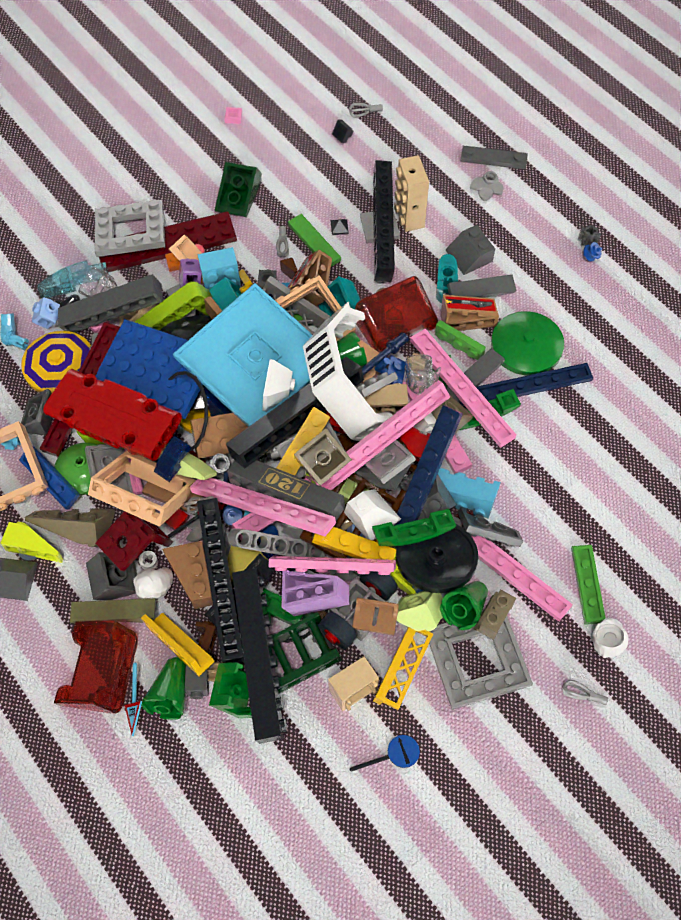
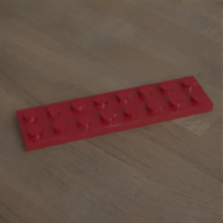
M229 212L165 226V247L101 256L99 259L103 273L166 259L165 254L172 253L169 248L183 235H186L194 244L202 245L204 249L236 242L237 237ZM144 231V232H139V233H135V234H144V233H146V231Z

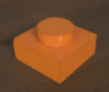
M173 253L165 254L169 272L180 270V261Z

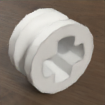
M145 551L139 556V563L144 570L148 568L155 569L158 565V559L154 552ZM146 558L151 559V560H152V563H151V564H149L148 562L146 563V562H145V559H146Z

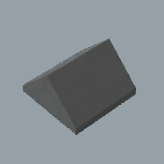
M49 389L28 399L21 420L27 433L45 436L48 433L52 417L45 415L43 408L52 394Z
M0 558V598L28 601L38 563Z

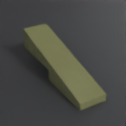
M155 598L71 602L70 623H144L141 617L145 614L154 621Z

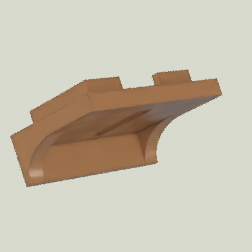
M357 597L352 627L356 630L394 636L399 604ZM375 608H379L376 626H372Z

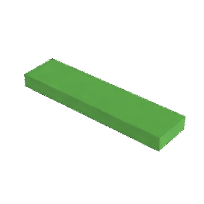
M302 213L288 221V226L312 253L321 250L332 258L331 267L341 261V256Z
M592 545L572 546L571 552L584 625L601 623L605 619V612Z

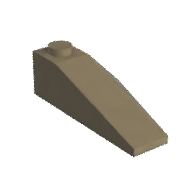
M90 508V512L79 513V509H72V511L63 513L60 510H40L27 515L25 521L76 543L96 547L95 543L111 526L115 510Z

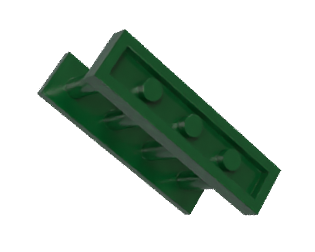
M318 612L306 614L303 620L273 635L275 646L272 648L284 671L283 677L280 678L281 688L278 689V694L343 661L337 649H329L317 625L322 620ZM310 628L322 652L321 657L315 660L310 658L298 634ZM290 637L303 661L302 667L296 670L291 668L280 645L281 642Z

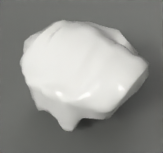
M166 567L157 570L154 568L141 570L133 582L136 595L140 599L164 597L173 583L172 571Z
M605 618L596 625L592 642L599 656L613 658L618 657L627 648L629 638L621 622L614 618Z

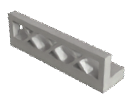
M271 276L266 280L263 288L274 300L280 296H287L291 289ZM304 298L288 306V310H286L292 317L293 314L301 315L303 320L298 322L312 335L315 332L309 329L308 324L320 327L330 317V315Z

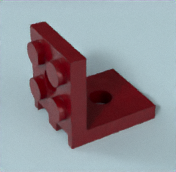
M124 511L95 544L121 571H125L151 542L169 547L173 541L168 538L159 526ZM123 537H126L127 544L125 547L121 548L120 540Z

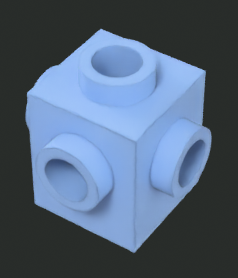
M45 297L39 302H35L32 308V312H34L32 322L49 329L58 320L60 304Z

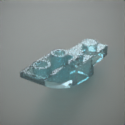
M86 260L51 274L37 285V289L41 298H50L77 291L76 285L102 281L110 278L105 262L89 266Z

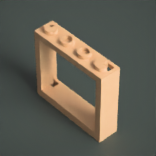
M320 275L316 278H309L303 286H297L287 296H280L275 300L285 309L318 289L334 313L341 308ZM352 328V330H346L343 333V337L349 333H355L356 328Z
M19 421L0 429V444L19 437L35 482L0 496V511L7 509V505L21 503L26 500V497L39 495L44 489L49 488L26 428Z
M125 451L91 477L88 495L160 527L192 497L193 493L190 486L196 480L174 474L172 469L140 455H132ZM124 472H127L173 492L175 495L163 506H160L110 483Z

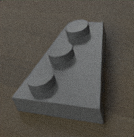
M460 507L458 515L464 529L471 536L478 535L485 537L489 541L494 542L496 540L510 547L513 545L521 547L523 539L519 531L498 522L491 524L484 516L477 514L475 517L468 514L466 508Z

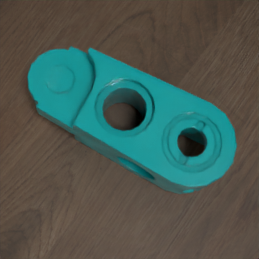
M444 254L439 258L436 299L440 303H442L443 294H449L447 284L458 282L457 259L451 254Z

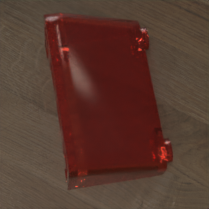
M416 276L409 277L365 297L355 306V310L364 312L365 315L363 321L359 320L356 322L357 327L369 345L379 353L386 348V343L389 340L396 338L401 332L406 333L419 326L426 330H433L438 323V317L422 283Z
M115 620L75 621L72 638L74 643L81 647L71 686L62 685L58 688L54 704L62 707L117 714L122 709L138 643L137 635L133 630Z

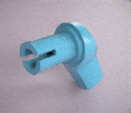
M14 313L1 314L0 337L2 343L6 346L14 345L25 350L28 347L26 343H29V340L16 335Z

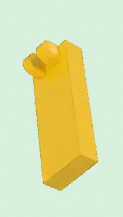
M244 269L239 271V276L245 284L239 289L241 293L253 285Z

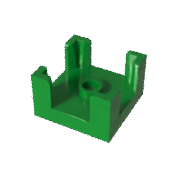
M237 662L219 663L209 706L237 718H252L251 708L247 707L249 693L246 673L238 670L242 669L243 665Z

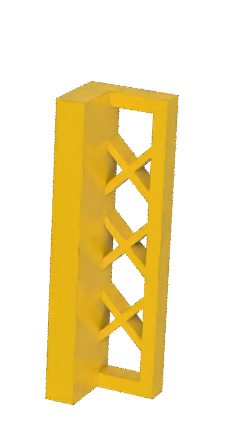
M161 613L154 621L146 614L141 617L148 629L198 676L215 662L207 652L164 613Z
M410 627L407 628L373 702L379 705L384 703L396 710L400 708L433 633L426 630L416 631ZM416 632L427 637L424 644L416 646L413 639ZM414 650L417 660L407 665L405 654ZM405 669L408 679L405 682L398 683L396 673ZM397 688L399 694L397 703L385 698L388 690Z

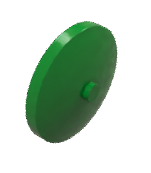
M521 311L509 314L498 322L492 334L491 348L505 359L502 364L504 368L513 373L527 376L549 371L558 364L564 350V337L560 328L548 317L536 312Z

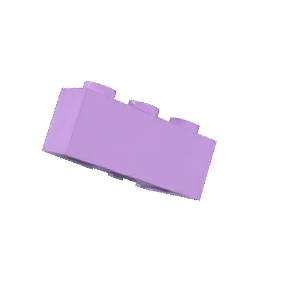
M289 570L282 571V608L293 616L349 605V585L338 576L317 573L314 575L306 574L305 572H290Z

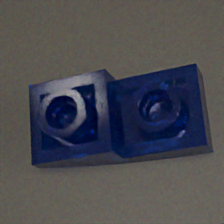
M173 436L161 454L154 473L170 482L180 470L181 466L179 463L191 447Z

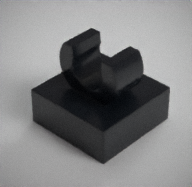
M337 120L332 135L341 143H346L354 131L343 120Z

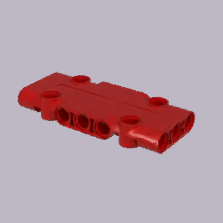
M74 369L66 372L43 408L45 415L66 423L68 427L75 428L88 437L116 449L120 447L125 448L132 455L138 454L152 461L159 458L182 419L180 412L158 404L155 399H148L145 395L107 379L101 381L93 374H84Z

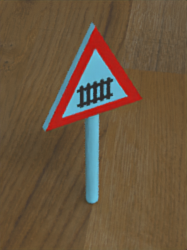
M133 663L132 703L124 705L132 736L135 733L142 701L136 702L137 663Z

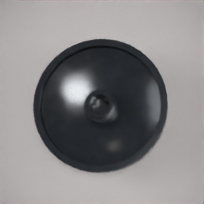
M458 524L450 531L418 543L396 546V563L400 573L410 584L426 592L447 593L463 587L473 577L477 568V545L472 536Z

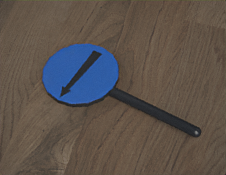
M399 735L389 743L388 755L350 767L349 770L352 772L388 759L397 767L409 768L419 759V745L412 737Z

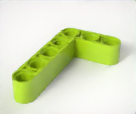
M189 282L134 322L160 330L167 324L183 318L194 309L208 315L205 311L204 299L212 297L207 288L198 282Z

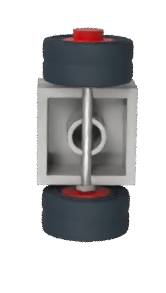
M370 571L369 574H361L359 577L360 581L355 578L349 585V605L329 609V612L318 624L329 642L342 649H347L356 638L360 641L365 638L369 631L356 630L352 627L356 599L358 597L383 602L388 601L398 589L397 583L390 575H379L378 571ZM375 608L372 626H375L377 623L379 608Z

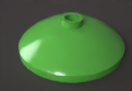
M86 442L74 444L65 449L56 460L54 468L80 495L88 494L91 482L85 447L98 446L97 444Z

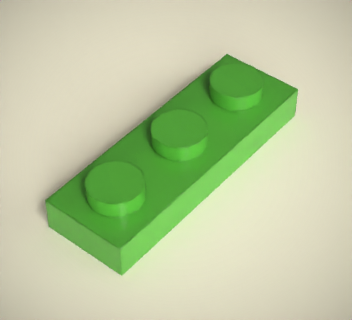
M441 320L436 324L435 335L440 340L450 343L455 349L465 352L470 358L478 360L484 355L486 348L484 345Z

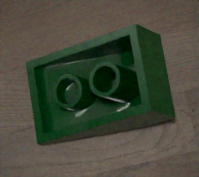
M225 162L214 211L220 213L228 211L230 215L247 218L259 189L262 176L260 170L257 167Z

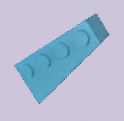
M440 468L438 475L457 504L455 507L458 510L460 507L466 508L467 511L474 513L475 516L480 514L489 519L501 482L494 481L491 484L485 482V478L477 477L474 480L468 478L464 473L458 472L453 475L450 474L449 470Z

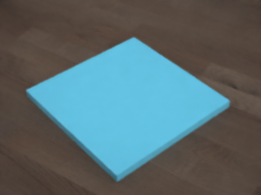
M254 283L175 351L173 357L191 374L196 376L212 394L249 427L283 403L282 401L268 411H262L263 394L270 359L293 371L292 379H295L294 391L290 390L289 397L310 383L303 345L312 334Z

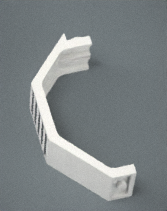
M347 302L324 321L303 345L313 394L350 439L361 441L390 417L375 413L344 374L336 337L342 338L346 330H352V328L356 327L355 323L357 321L365 319L364 312L350 308L349 302Z

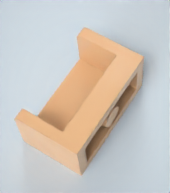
M183 235L169 248L179 261L181 259H197L199 261L197 254H202L186 235Z

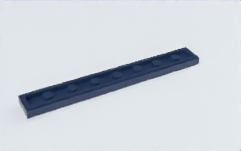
M588 363L481 385L477 389L487 401L496 399V395L514 389L517 397L590 382L593 380V375Z

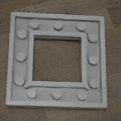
M162 200L95 209L96 257L165 247ZM146 218V233L114 238V222Z
M507 616L498 630L496 638L493 640L503 671L470 681H465L452 644L479 637L483 634L473 629L474 627L469 630H459V627L453 624L451 626L447 622L429 631L433 633L429 645L452 710L533 685Z

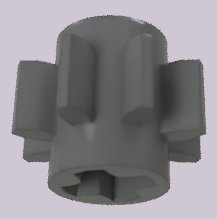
M589 225L586 228L582 227L578 239H582L581 244L584 246L591 245L593 242L598 243L601 233H598L597 227Z

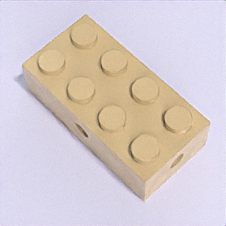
M419 155L399 159L398 167H396L398 178L395 180L397 191H395L396 203H394L395 212L399 213V223L401 226L403 225L405 232L425 228L429 179Z

